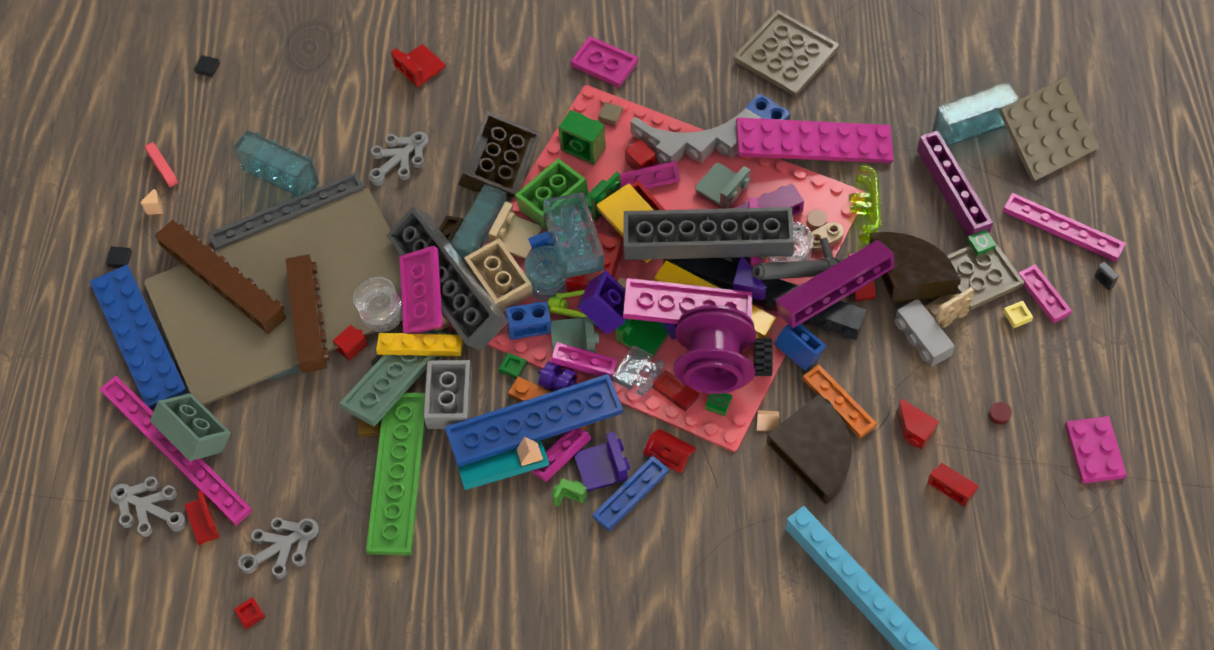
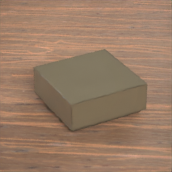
M605 102L598 115V121L616 126L623 113V107Z

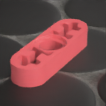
M154 142L145 145L146 152L168 187L171 188L177 185L178 181Z

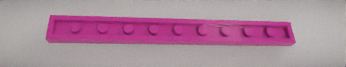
M114 376L100 388L101 393L199 490H202L204 495L235 526L253 512L251 507L201 458L189 461L150 422L153 411L117 376Z

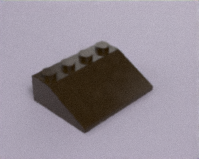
M486 111L458 185L475 192L515 197V194L521 190L541 133Z

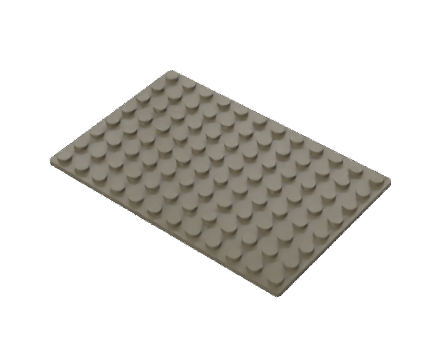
M365 188L215 250L217 256H223L232 268L237 267L242 272L243 277L252 279L258 289H264L273 301L278 300L285 309L283 311L286 319L269 334L259 328L182 264L144 281L188 389L203 406L299 365L286 258L310 254L312 262L316 261L318 273L315 274V279L318 278L320 283V290L317 291V295L321 296L323 307L319 308V310L324 315L325 325H322V330L326 331L327 342L324 343V348L327 347L328 352L339 348L333 343V340L350 325L354 326L357 330L361 329L363 331L362 334L367 336L403 320L399 259L401 255L386 236L391 230L369 189Z

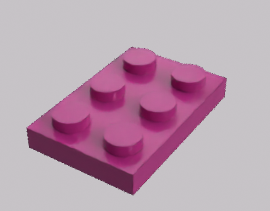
M589 36L570 61V64L573 68L620 88L639 60L637 56Z
M1109 416L1066 421L1065 428L1082 484L1124 479L1127 476Z

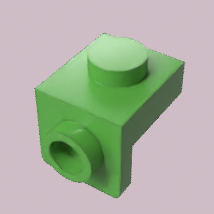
M562 478L560 484H556L552 491L554 505L559 507L564 496L584 504L587 498V488L578 481L571 482Z

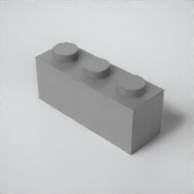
M919 299L897 310L895 317L897 328L906 334L908 342L916 347L924 362L933 367L952 356L955 345Z

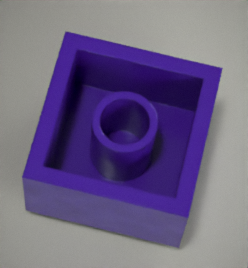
M605 270L588 283L578 308L608 335L625 323L626 318H623L625 288Z

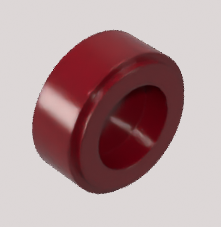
M1003 402L994 403L989 411L991 421L999 425L1006 424L1012 415L1010 406Z

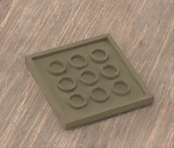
M777 10L734 55L733 61L796 97L839 50L840 44Z
M1066 77L998 110L1031 182L1099 148Z

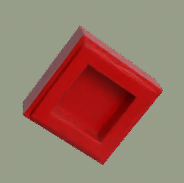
M253 597L233 609L245 629L265 618Z

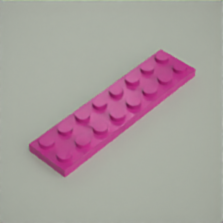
M740 117L736 119L738 156L892 163L894 160L890 125Z

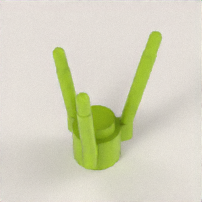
M585 290L557 293L556 297H550L548 300L549 313L571 318L587 317V315L580 311L568 309V301L564 300L567 297L583 295Z

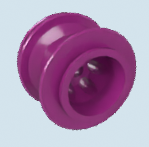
M722 305L700 306L685 312L678 321L675 336L678 342L690 351L675 360L673 372L676 378L692 389L708 394L729 393L751 382L755 376L754 365L740 353L746 351L755 343L757 334L753 320L746 313L738 309Z

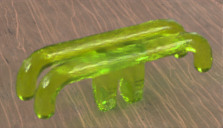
M861 165L859 172L866 173L869 176L859 174L856 176V181L865 183L868 186V193L856 192L850 194V202H854L850 206V211L858 214H870V225L862 227V231L868 234H861L859 236L861 242H869L870 233L878 232L881 226L879 176L874 168Z

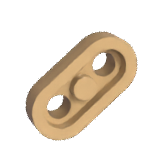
M830 222L810 232L806 237L807 249L812 252H821L820 239L828 238L830 247L840 242L843 238V227L836 222Z

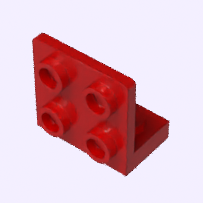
M423 44L408 54L402 53L397 48L391 51L394 67L417 88L446 68L445 63Z

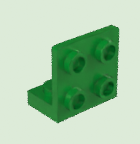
M616 171L607 181L602 179L577 204V209L594 221H597L601 216L603 217L598 211L596 204L621 189L620 173Z
M626 319L625 323L616 329L617 342L651 359L669 335L662 322Z

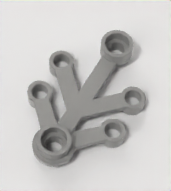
M415 132L410 137H396L394 134H388L385 137L388 147H395L396 145L406 146L398 149H382L381 146L372 147L371 154L374 159L382 157L392 158L381 168L371 170L369 173L370 183L374 186L383 185L386 180L385 174L400 161L399 178L401 180H408L411 176L409 154L414 149L413 166L415 168H422L425 164L423 149L427 147L429 142L427 134Z
M148 477L144 483L131 487L127 484L116 485L111 490L110 497L115 504L119 505L121 513L119 517L120 524L124 528H129L134 524V518L129 511L128 503L136 506L139 521L137 531L142 537H147L152 533L147 512L167 521L172 531L178 532L183 530L187 521L182 513H170L154 505V503L163 500L175 499L177 496L175 488L172 485H167L163 488L162 492L139 498L135 495L145 491L153 492L158 489L159 483L155 477ZM155 482L153 486H148L149 483ZM123 491H124V494H123V495L118 496V494H119L120 492H123ZM168 491H173L172 494L166 495ZM179 517L177 522H172L173 519ZM130 518L127 523H123L124 519ZM144 527H148L145 532H141Z
M279 517L274 518L271 521L273 531L277 533L283 530L293 531L288 536L267 533L261 529L254 530L251 534L254 543L262 544L269 542L274 544L255 556L252 554L242 555L238 561L240 569L246 574L253 573L257 569L258 564L280 552L277 562L272 568V573L278 579L284 578L287 574L285 565L291 546L298 540L297 552L292 555V561L297 567L305 565V552L309 540L315 538L319 532L317 522L308 518L301 520L299 523L284 521ZM276 523H282L280 527H275ZM307 528H312V530H311L310 532H308V533H305V532H304L305 529H307ZM262 534L260 539H255L256 535ZM297 557H303L301 561H295ZM248 563H253L250 568H246ZM282 568L283 571L277 574L276 570Z

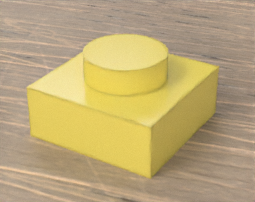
M1023 301L1005 307L1003 310L1013 329L1029 323L1033 319L1032 314Z

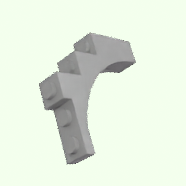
M745 108L735 118L718 127L704 131L682 133L650 127L635 117L630 121L631 134L636 139L645 142L651 149H655L656 159L661 164L671 161L678 162L685 154L692 160L702 163L715 149L720 154L732 159L737 154V117L760 119L761 117Z

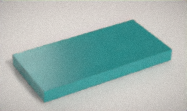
M537 441L543 460L522 466L516 448L458 467L464 489L468 490L549 466L542 441Z

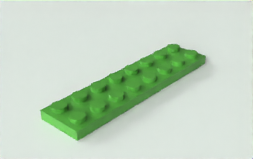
M404 393L382 418L366 547L367 555L412 556L425 432V393Z

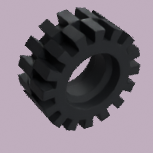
M756 338L755 376H772V338Z

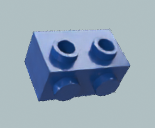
M789 324L786 325L774 342V345L805 371L818 361L827 347L802 324L794 328Z

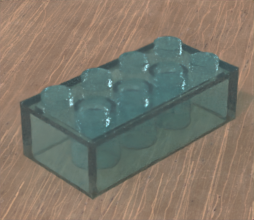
M1009 83L997 85L986 91L977 92L969 97H962L949 104H942L937 108L932 132L939 131L949 147L1006 127L998 110L1019 100Z
M247 130L234 145V150L243 171L293 195L299 196L312 191L319 184L313 161L308 156L299 155L291 148L282 147L274 140L265 139L259 133Z
M584 193L544 199L543 216L562 277L568 278L604 271V252Z

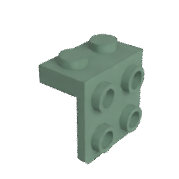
M716 163L699 181L695 190L722 208L727 209L736 201L741 192L749 186L751 182L750 169L743 166L738 173H735L724 165Z
M588 316L552 321L553 352L556 342L596 353L595 344H599L598 331H594L593 326L597 325Z

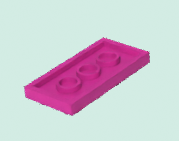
M431 246L399 256L403 334H418L443 327L438 248Z

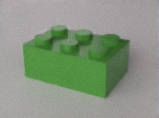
M558 158L516 193L515 197L519 210L547 230L589 192L586 179Z

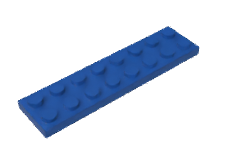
M128 264L89 281L144 403L152 410L160 400L188 393Z
M606 374L446 426L445 430L457 465L461 467L516 449L524 437L535 442L623 414V408L610 376Z

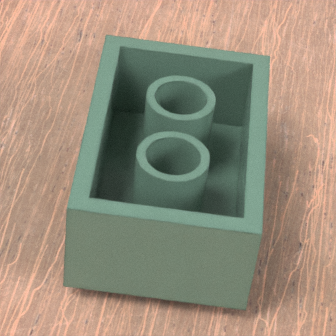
M191 393L158 401L150 419V422L189 461L222 453L231 434Z

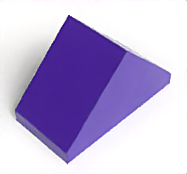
M744 257L740 258L733 290L752 292V298L763 300L766 294L765 285L761 280L753 276L752 268Z

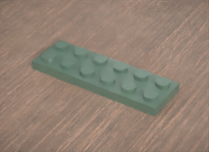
M432 329V330L425 331V332L418 333V334H446V333H444V332H442V331H440V330L435 331V330ZM383 355L339 403L340 408L375 427L427 369V361H434L438 356Z

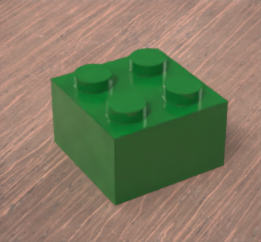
M570 110L558 126L560 150L595 165L606 149L605 125L598 120H592L584 116L582 113Z

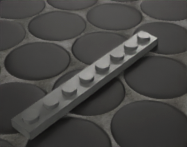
M355 172L208 234L215 250H218L363 190L364 186Z

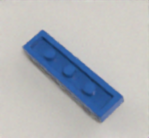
M652 456L592 514L593 519L609 532L669 473V469Z

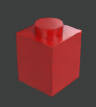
M639 140L634 144H630L625 150V162L633 170L654 166L655 153Z
M350 325L333 340V343L339 347L336 350L350 361L368 345L366 341L367 336L362 334L363 331L361 329L357 330L354 326Z

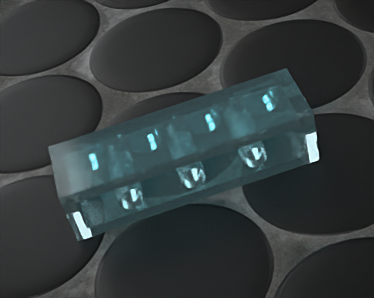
M487 184L483 186L450 243L463 261L464 257L482 248L484 243H488L490 229L505 201L509 203L507 201V192Z

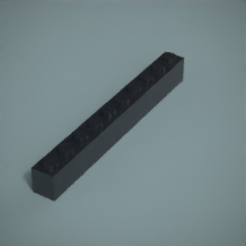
M722 258L663 259V264L665 261H668L719 288L733 290V283L738 268L736 263ZM781 279L761 280L766 287L765 299L758 300L752 298V303L763 307L765 310L778 312L776 299L797 288L798 285ZM838 301L803 323L807 325L812 324L826 332H834L846 339L857 341L865 322L867 310Z

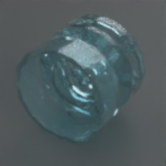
M541 246L529 252L525 258L524 269L525 275L532 284L533 296L540 300L548 301L550 297H556L557 293H565L567 290L568 262L564 253L553 246Z

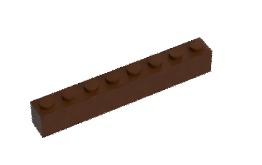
M172 220L154 235L162 249L267 334L271 333L286 319L283 311L285 308L278 300L273 301L267 291L258 289L252 279L243 277L242 272L237 267L232 268L223 256H217L212 247L202 244L201 239L195 234L191 235L183 224L179 225Z

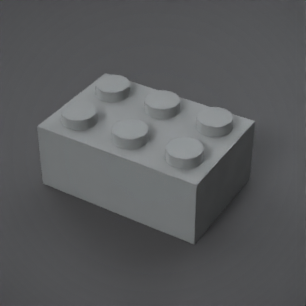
M470 360L427 361L424 420L427 429H445L446 426L470 419L472 367Z

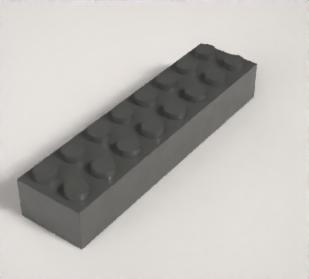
M412 207L386 235L401 256L431 246L438 248L442 312L466 345L481 351L509 322L427 213Z
M792 207L624 211L625 260L793 256Z

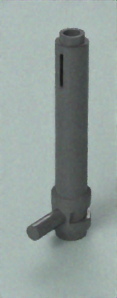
M822 238L820 243L824 258L812 261L758 263L753 267L752 273L758 280L815 277L844 259L833 257L828 238Z

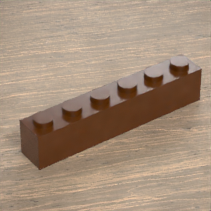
M310 254L286 258L299 367L302 373L327 369L326 360H330L328 348H324L327 336L326 331L322 330V325H325L324 315L319 310V308L323 307L321 296L317 295V291L320 290L319 279H315V274L318 273L316 261L312 262Z

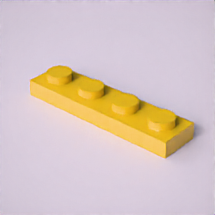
M379 333L376 351L377 355L461 356L463 339L460 335Z

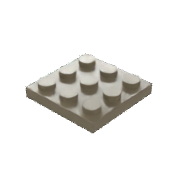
M997 244L995 249L979 256L975 254L970 245L947 255L956 273H959L961 277V284L958 285L957 293L961 294L970 287L975 290L972 297L973 300L969 306L970 311L1024 285L1023 279Z

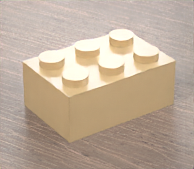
M500 238L464 257L465 264L502 312L506 311L505 308L515 306L533 295L531 282Z

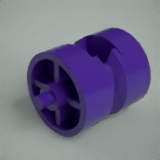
M551 361L546 363L543 370L539 369L538 371L540 374L538 386L549 391L552 389L557 391L575 385L577 380V372L567 368L562 370L560 365L551 363Z

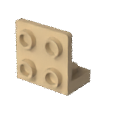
M505 201L488 233L489 243L500 238L511 255L525 260L532 249L528 238L540 234L542 227L515 216L513 204Z
M970 287L961 294L941 296L926 305L925 308L940 328H945L957 317L962 318L969 312V306L973 300L972 297L975 290Z

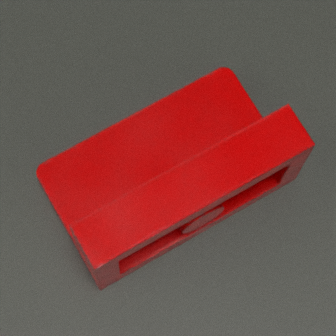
M658 429L650 434L643 453L649 457L654 456L662 464L681 473L684 471L689 457L695 453L697 448L662 429Z
M940 463L937 469H933L927 484L966 507L979 487L978 484L943 463Z
M202 490L197 491L198 500L184 505L199 545L220 537L208 500Z

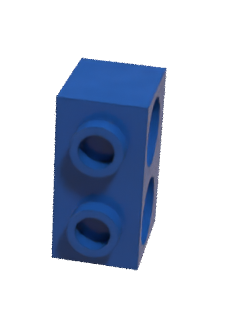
M760 93L745 107L761 117V119L790 120V112L787 109L780 107L770 98L764 97Z
M547 301L505 308L506 318L509 320L507 326L510 340L551 334V319Z

